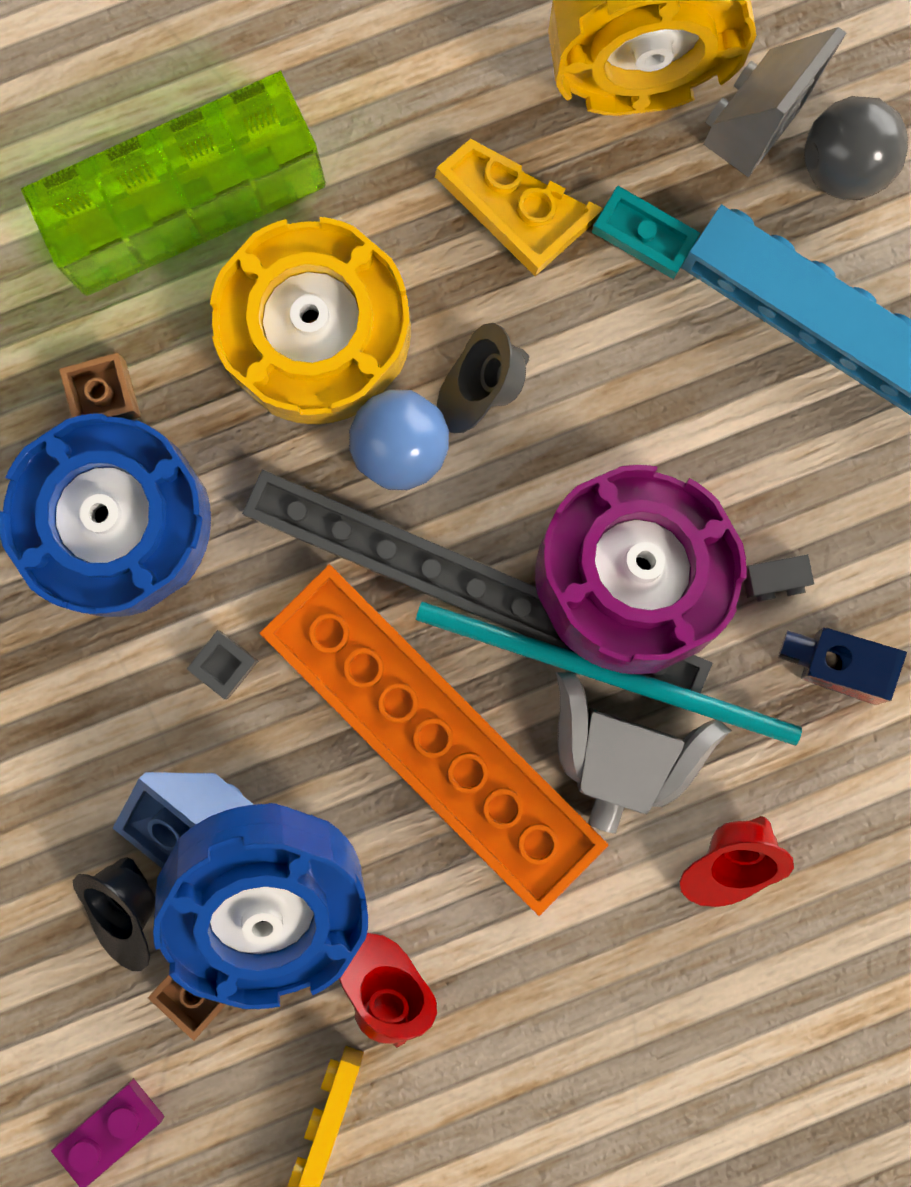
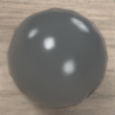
M850 96L837 101L829 106L813 122L809 130L804 149L807 170L815 185L828 195L843 200H863L886 189L901 172L908 151L907 130L900 113L880 98Z

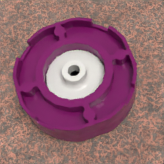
M621 466L577 485L556 510L543 536L536 558L535 583L537 595L559 638L572 651L590 663L619 673H657L699 653L727 627L737 611L735 608L739 599L741 584L746 579L747 567L744 545L719 500L691 478L685 483L674 477L656 472L657 466Z

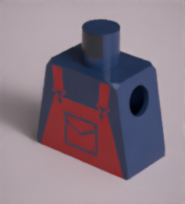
M823 627L816 633L814 639L787 630L778 658L803 666L804 670L801 679L873 705H879L892 701L907 652ZM827 652L835 653L839 657L841 662L839 670L830 668L827 665Z

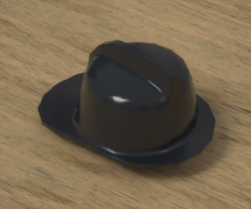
M128 857L121 858L95 876L78 874L73 879V889L85 907L100 944L110 957L121 966L131 971H142L149 965L150 952L143 929L155 909V896L134 860Z

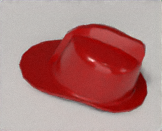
M760 816L750 821L725 823L718 827L713 834L708 853L683 871L679 880L681 893L689 901L701 906L720 907L732 905L752 896L771 884L789 877L794 870L793 857L785 849L778 846L771 823L766 817Z
M367 933L365 941L342 977L339 978V981L354 1007L355 1020L360 1030L371 1040L381 1044H393L398 1048L405 1044L407 1040L422 1036L432 1027L437 1016L436 998L408 955L396 942L383 935Z

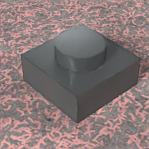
M217 630L187 667V670L224 700H227L259 661L222 631Z

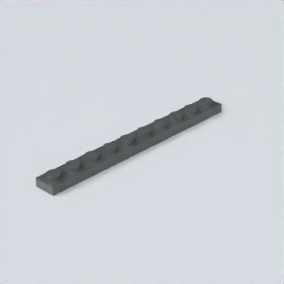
M261 470L242 513L245 517L510 631L571 650L559 638L537 595L535 586L265 470ZM692 655L657 673L643 675L701 693L713 663Z

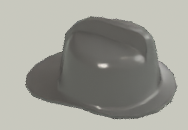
M496 323L483 324L474 331L464 351L440 388L437 407L442 412L451 433H464L474 428L491 407L508 405L522 391L526 379V365L529 361V355L523 349L512 345L505 329Z

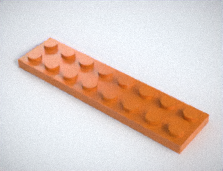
M330 564L260 632V635L538 916L609 846Z

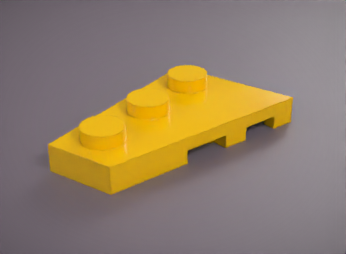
M471 138L436 168L435 178L534 276L540 273L592 226L604 209L590 201L585 205L564 194L566 188L552 181H549L547 185L524 173L522 165Z

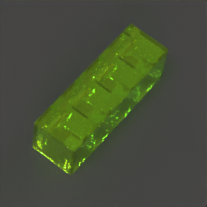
M280 70L20 189L54 264L83 295L88 296L323 189L326 186V180L317 145Z

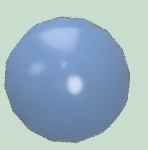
M387 390L371 397L357 411L349 430V451L356 468L366 477L387 490H410L427 483L441 469L449 450V429L442 412L434 404L412 390Z

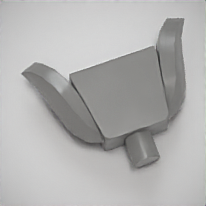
M571 671L555 672L560 691L558 722L559 760L565 774L577 782L579 792L596 798L588 824L599 830L616 834L624 808L647 814L651 807H663L677 799L695 779L715 747L732 731L724 723L714 719L694 729L681 740L676 736L592 708L588 710L584 687L577 675Z

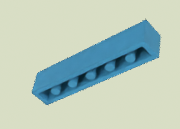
M721 204L690 250L681 268L911 415V319L899 313L893 314L877 304L875 297L868 291L859 287H850L836 278L835 272L826 264L819 261L811 262L797 253L794 246L787 239L778 235L767 234L756 227L751 217L738 209L730 210Z

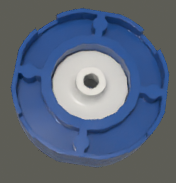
M87 414L66 419L25 446L15 458L5 477L10 482L5 495L3 512L0 511V539L2 546L29 588L40 597L57 606L104 617H122L145 612L186 585L195 574L206 552L211 530V510L205 486L180 449L157 430L140 421L107 417L104 414Z
M276 803L236 807L212 815L199 822L178 839L157 877L153 926L155 949H160L170 964L169 975L176 983L195 996L241 1009H267L280 1007L281 995L293 993L309 986L312 995H315L342 977L367 936L368 910L362 870L358 855L352 844L329 821Z

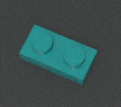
M618 185L592 229V233L673 280L701 234Z

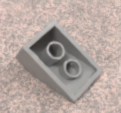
M839 27L772 48L758 65L750 61L734 84L738 91L729 102L722 98L707 118L705 123L711 129L703 145L749 178L804 106L847 33Z

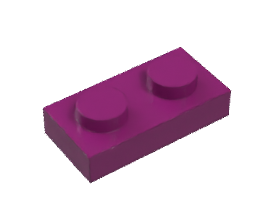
M133 1078L57 1143L51 1152L79 1187H87L157 1127L165 1116Z

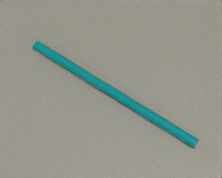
M421 602L418 609L417 621L794 746L800 740L802 734V727L643 674H626L604 669L590 663L574 651L425 602Z

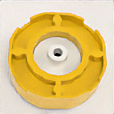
M553 0L548 28L555 81L561 95L568 101L572 99V92L577 96L585 98L587 111L611 116L668 110L694 101V87L716 75L719 84L723 85L738 73L744 66L757 36L751 0Z
M319 217L320 222L306 221L288 224L287 219H284L254 232L219 271L210 300V305L213 308L212 339L217 354L236 384L272 415L296 423L326 424L355 416L357 411L371 397L383 393L399 375L406 361L410 345L411 322L406 289L400 272L392 258L356 227L326 217Z

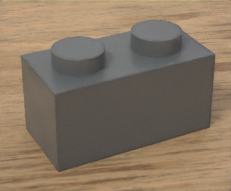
M809 555L746 566L747 572L744 584L747 598L757 596L758 602L775 599V593L786 591L787 596L806 593L805 587L814 585Z

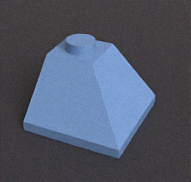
M145 772L138 779L113 829L159 867L163 868L178 839L190 828L222 811L253 805V803L246 799L238 788L226 783L215 773Z

